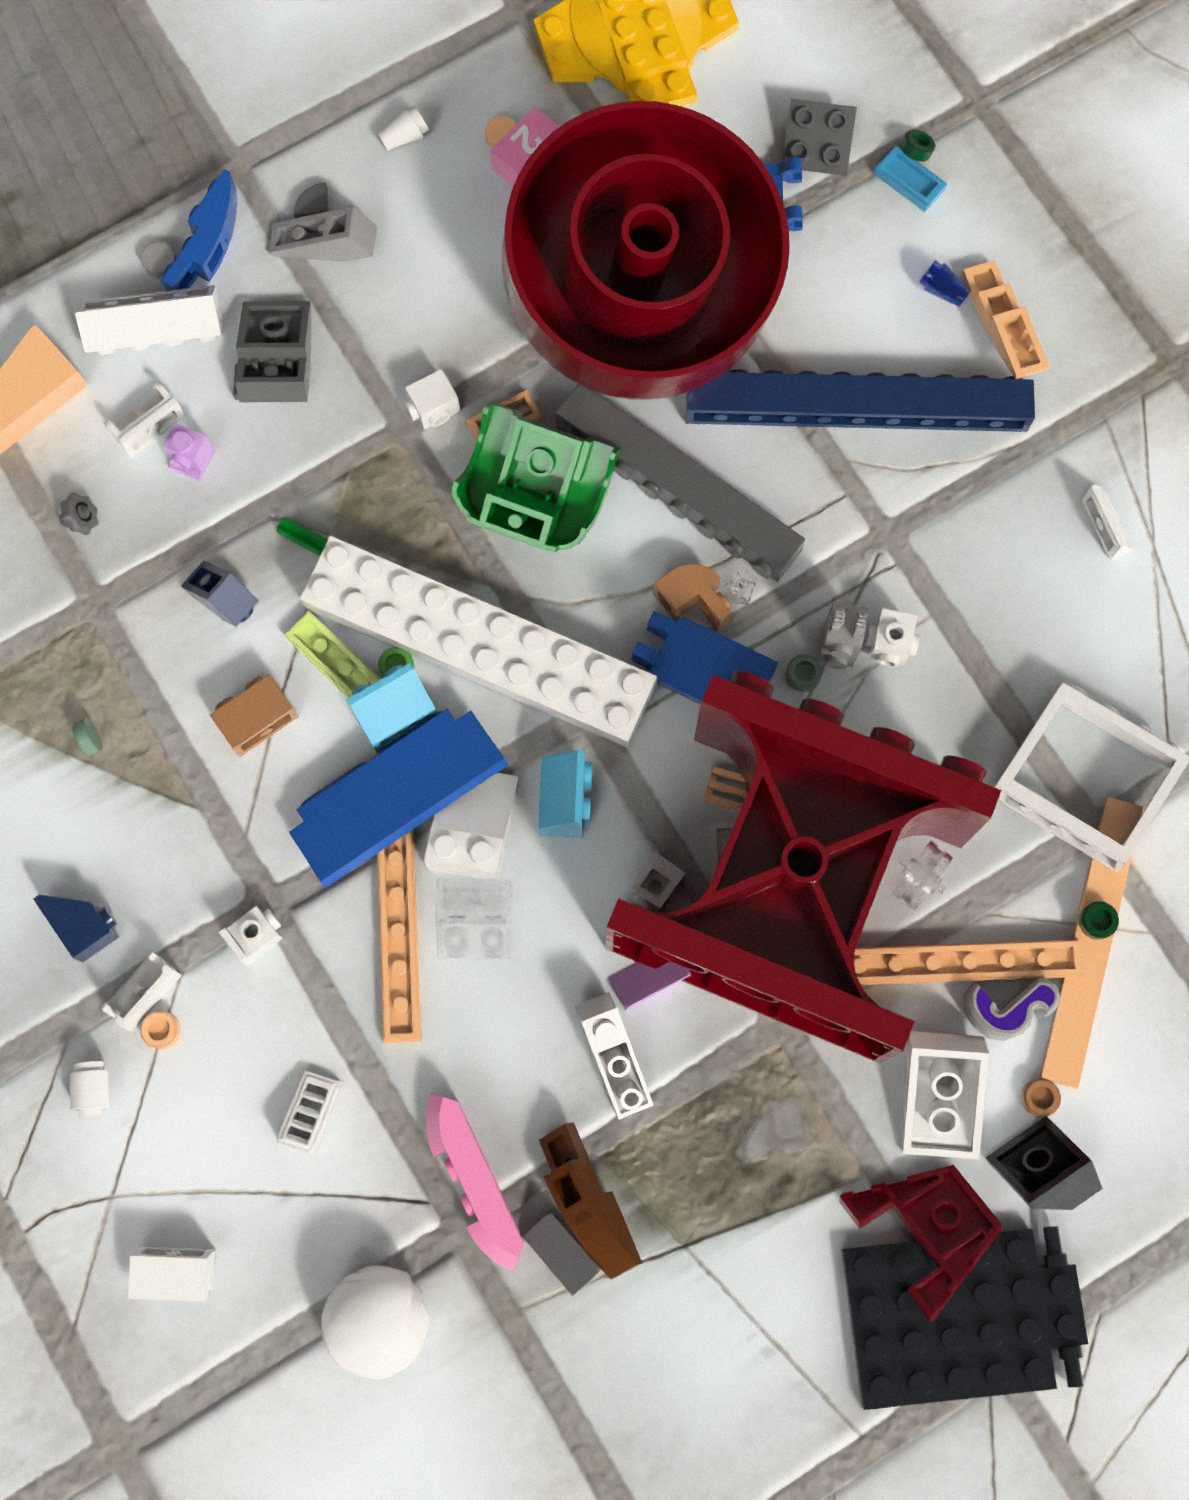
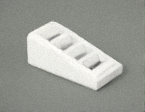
M304 1070L276 1142L316 1155L341 1082ZM309 1084L327 1089L326 1097L307 1091ZM304 1098L321 1103L320 1111L302 1106ZM302 1113L317 1118L315 1124L310 1125L298 1121V1114ZM297 1128L311 1133L309 1139L306 1140L291 1135L293 1129Z

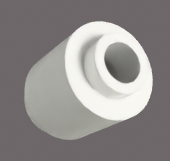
M90 1061L73 1064V1073L69 1074L71 1111H79V1118L102 1116V1109L110 1107L108 1071L104 1070V1062Z

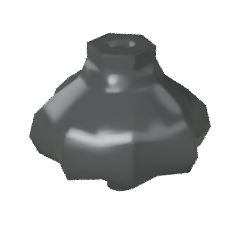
M71 492L67 499L60 503L62 514L59 516L60 524L69 528L71 532H80L88 535L92 528L99 524L96 516L97 508L91 503L88 496H80L77 493Z

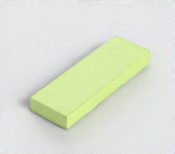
M307 611L284 633L285 638L348 698L352 697V692L359 686L366 683L372 685L381 680L377 674L310 611Z

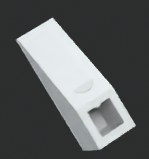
M608 992L576 1005L575 1009L618 1119L653 1106L618 1009L610 993Z

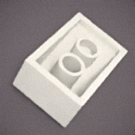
M496 773L434 815L424 859L428 870L499 882L519 776Z
M911 1031L907 1044L905 1069L903 1154L979 1159L989 1063V1051L984 1036Z

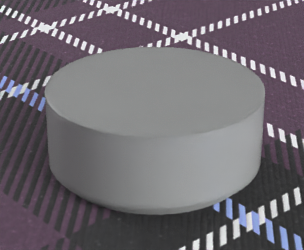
M153 242L147 245L141 254V262L146 272L156 278H162L165 268L176 260L173 249L164 242Z

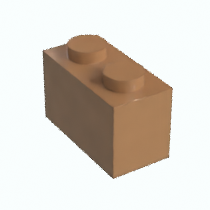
M270 674L264 678L258 677L253 679L245 686L244 692L235 698L228 697L216 705V711L210 714L212 720L239 757L299 717Z

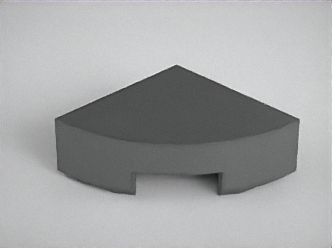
M326 182L309 187L299 196L294 207L295 218L328 212V188Z

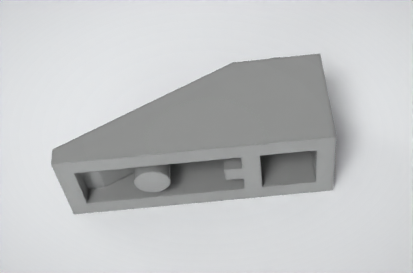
M354 206L273 223L269 254L276 257L343 262L373 257L377 226Z

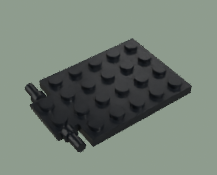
M1058 1226L1043 1227L1047 1255H1043L1045 1267H1038L1032 1229L999 1232L932 1322L927 1320L908 1294L909 1287L938 1269L918 1241L841 1249L862 1409L871 1410L1057 1389L1051 1348H1058L1059 1359L1064 1361L1067 1386L1069 1388L1082 1387L1083 1379L1079 1358L1083 1357L1081 1345L1088 1344L1076 1264H1068L1067 1254L1062 1253Z

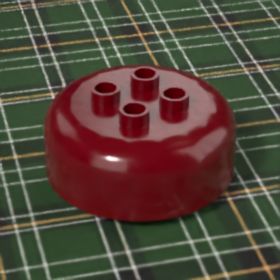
M629 101L601 106L567 121L553 131L531 154L516 179L507 206L502 246V272L508 301L516 321L535 350L553 368L575 383L601 394L631 400L661 399L684 394L722 375L735 365L756 341L777 303L788 269L790 243L787 215L777 186L763 162L739 136L714 119L689 108L656 101Z

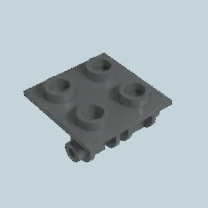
M791 99L782 161L792 157L802 158V171L847 176L857 107Z

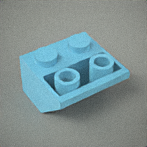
M411 663L404 667L402 665L392 667L384 673L383 679L372 685L366 683L359 686L352 692V697L346 699L376 753H379L385 746L437 713Z
M585 750L542 757L538 827L540 836L583 837V827H590L591 798L584 797L585 792H592V762H585Z

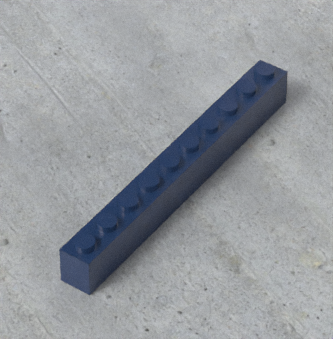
M735 369L730 372H724L707 384L686 392V424L1028 432L1035 419L1034 379H1015L1014 376H1008L1004 379L988 378L985 375L954 378L950 374L920 377L914 373H907L901 376H886L879 372L867 375H851L848 372H836L832 375L817 374L813 371L783 374L778 370H768L764 373H749L743 369Z

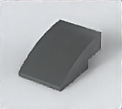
M310 301L243 302L236 345L238 363L235 386L239 403L308 402L311 361ZM247 370H254L255 376H247ZM260 370H264L265 377H257L260 376Z

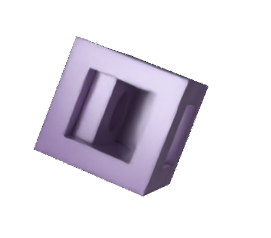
M174 423L163 445L170 458L169 469L199 481L215 452L205 434L178 423Z

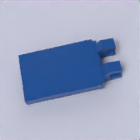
M653 611L647 623L646 630L665 639L664 644L658 652L654 648L638 641L631 657V661L649 669V673L657 676V684L700 705L712 675L729 681L732 672L739 670L755 674L770 682L779 663L685 617L682 619L676 618L674 622L669 617Z

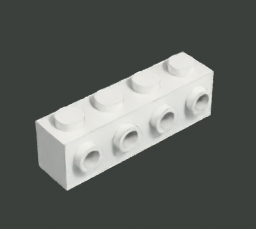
M216 285L80 302L75 311L84 351H95L98 355L110 354L116 351V348L129 347L130 350L134 351L148 348L150 344L163 343L164 346H175L183 343V340L195 338L199 342L212 341L218 335H221L224 325Z

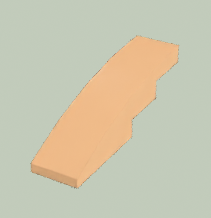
M993 260L963 269L961 277L976 312L1000 357L1014 378L1018 379L1048 370L1049 364L1025 306L1019 307L1010 283H1004L996 261Z

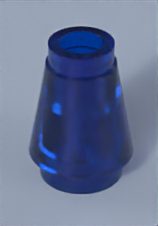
M936 259L919 281L925 287L924 291L954 304L958 308L971 292L945 262L941 264Z

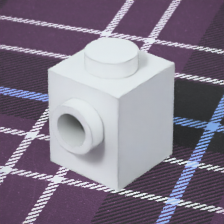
M442 369L405 387L408 401L404 402V406L413 421L418 419L424 429L430 426H440L447 422L450 416L460 412L458 396Z

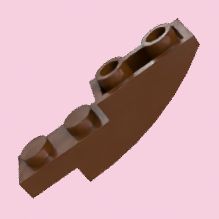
M574 1122L565 1123L539 1139L551 1172L545 1175L544 1179L562 1216L592 1260L610 1279H615L642 1264L643 1262L613 1191L603 1193Z

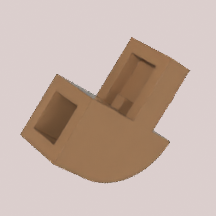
M686 564L674 568L654 582L653 595L674 621L697 605L717 631L729 624L731 605L721 592L715 593L719 589L721 577L712 569L699 564Z

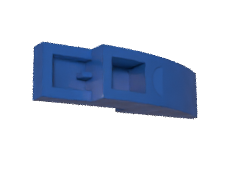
M224 169L218 179L216 178L210 183L207 194L201 203L192 208L188 224L193 236L185 240L179 256L174 263H170L164 270L161 281L166 291L191 288L198 276L210 282L218 270L232 238L237 212V189L228 170Z

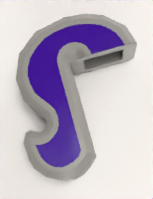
M1039 978L1034 982H1030L1000 1010L976 982L971 984L963 995V1009L972 1026L987 1038L1000 1041L1023 1034L1031 1025L1034 1012L1036 1018H1045L1051 1015L1060 1003V994L1057 986L1049 980Z

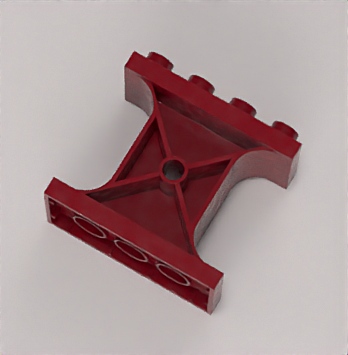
M736 670L732 672L729 681L712 675L701 701L694 741L726 753L736 763L745 780L746 798L711 883L704 895L694 904L673 912H651L618 898L606 926V950L654 969L668 962L687 968L691 976L682 980L687 984L881 1064L904 1051L915 1021L880 1007L868 996L857 978L854 954L895 844L906 837L927 835L962 848L991 819L1002 790L983 783L987 774L986 770L968 759L948 755L943 757L941 765H937L912 755L915 742L908 736L895 730L874 727L870 736L867 737L842 727L844 714L825 702L815 699H803L799 709L772 699L771 695L774 690L772 684L755 674ZM790 868L801 871L805 877L795 874Z

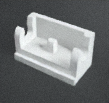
M160 382L154 385L156 389L155 394L115 424L110 419L104 423L110 434L131 458L173 427L174 423H178L185 417L178 402Z
M152 950L146 956L147 959L115 995L101 1006V1010L111 1015L115 1019V1023L129 1031H133L182 975Z
M139 1247L130 1255L128 1299L205 1302L208 1299V1290H212L215 1249Z

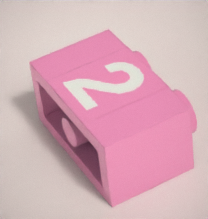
M535 107L490 151L492 170L514 186L520 171L539 144L560 126Z

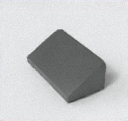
M552 1211L547 1213L522 1236L572 1296L601 1271Z

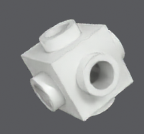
M882 608L877 618L876 626H869L866 638V646L871 647L869 658L877 660L878 664L885 667L904 666L909 656H915L920 635L914 634L918 615Z

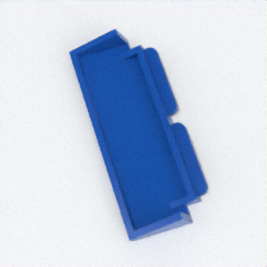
M447 708L444 711L433 714L379 751L377 756L368 762L358 764L307 798L301 804V807L296 809L304 822L289 831L319 881L326 888L509 764L471 710L455 720Z

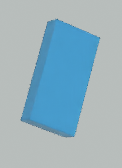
M896 145L878 163L873 172L875 176L923 212L928 210L945 191L947 186L946 182L918 161L906 156Z

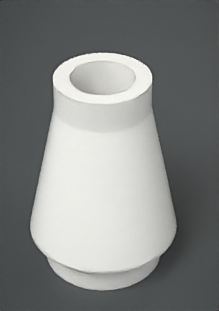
M415 106L410 110L406 108L378 135L389 151L395 147L424 138L423 134L428 132L429 129Z

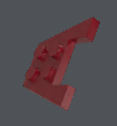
M954 1164L907 1176V1180L889 1185L880 1183L872 1185L870 1190L854 1194L853 1191H849L839 1196L840 1204L859 1229L888 1210L893 1209L936 1264L938 1269L908 1288L909 1296L929 1322L935 1320L1001 1231V1222Z

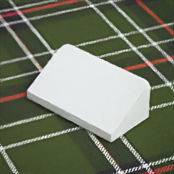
M1096 484L1090 486L1082 498V502L1108 557L1112 560L1132 552L1133 547L1106 491Z

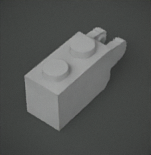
M837 601L832 602L825 621L818 660L825 661V664L832 668L845 669L847 666L853 667L862 648L869 608L841 604Z

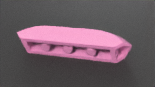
M431 1093L426 1111L428 1143L433 1157L447 1152L449 1159L445 1160L444 1164L452 1181L454 1182L459 1179L464 1188L465 1194L460 1196L463 1206L469 1217L475 1214L478 1221L466 1228L473 1241L490 1259L514 1271L525 1242L460 1103Z

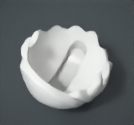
M380 1265L366 1266L356 1273L344 1277L340 1285L330 1292L322 1311L321 1330L327 1350L338 1366L362 1378L383 1379L407 1368L420 1353L430 1327L428 1308L422 1300L423 1292L417 1285L411 1282L410 1275L407 1272Z

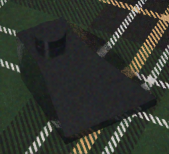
M1047 1116L986 1157L987 1162L1031 1209L1073 1210L1103 1189L1092 1160Z

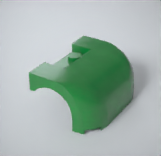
M493 402L488 403L482 411L480 432L470 461L464 472L453 483L452 499H455L458 508L467 517L466 520L473 524L540 549L557 552L558 550L571 549L580 544L600 513L621 448L591 437L584 439L522 417L523 413Z

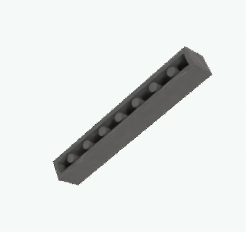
M578 384L555 412L557 429L584 439L591 437L621 448L614 469L618 476L625 480L632 479L640 485V489L648 497L654 500L659 498L666 503L668 509L680 519H685L686 517L696 524L697 530L709 539L714 537L723 543L724 548L729 554L738 559L743 557L753 564V569L760 576L766 579L771 577L778 582L801 553L806 538L595 391Z

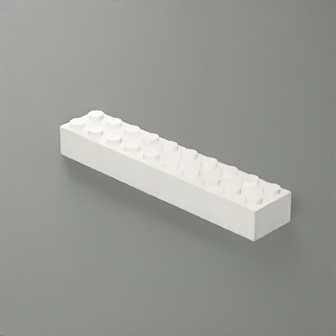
M332 536L329 537L300 598L307 610L390 646L407 651L413 656L626 748H629L657 685V676Z

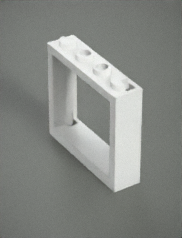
M1062 682L995 788L1002 790L998 801L1118 873L1129 860L1189 763V756L1184 753V750L1179 745L1170 741L1164 742L1152 735V731L1145 725L1137 722L1132 723L1123 718L1114 707L1108 704H1100L1089 698L1082 688L1075 685L1069 686ZM1061 705L1170 769L1123 846L1013 780Z

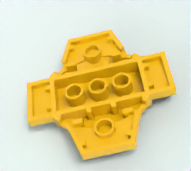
M564 0L535 18L534 29L553 82H595V78H605L613 83V88L625 92L628 102L656 101L683 106L697 102V92L689 73L697 52L700 49L706 51L737 31L739 22L730 0Z

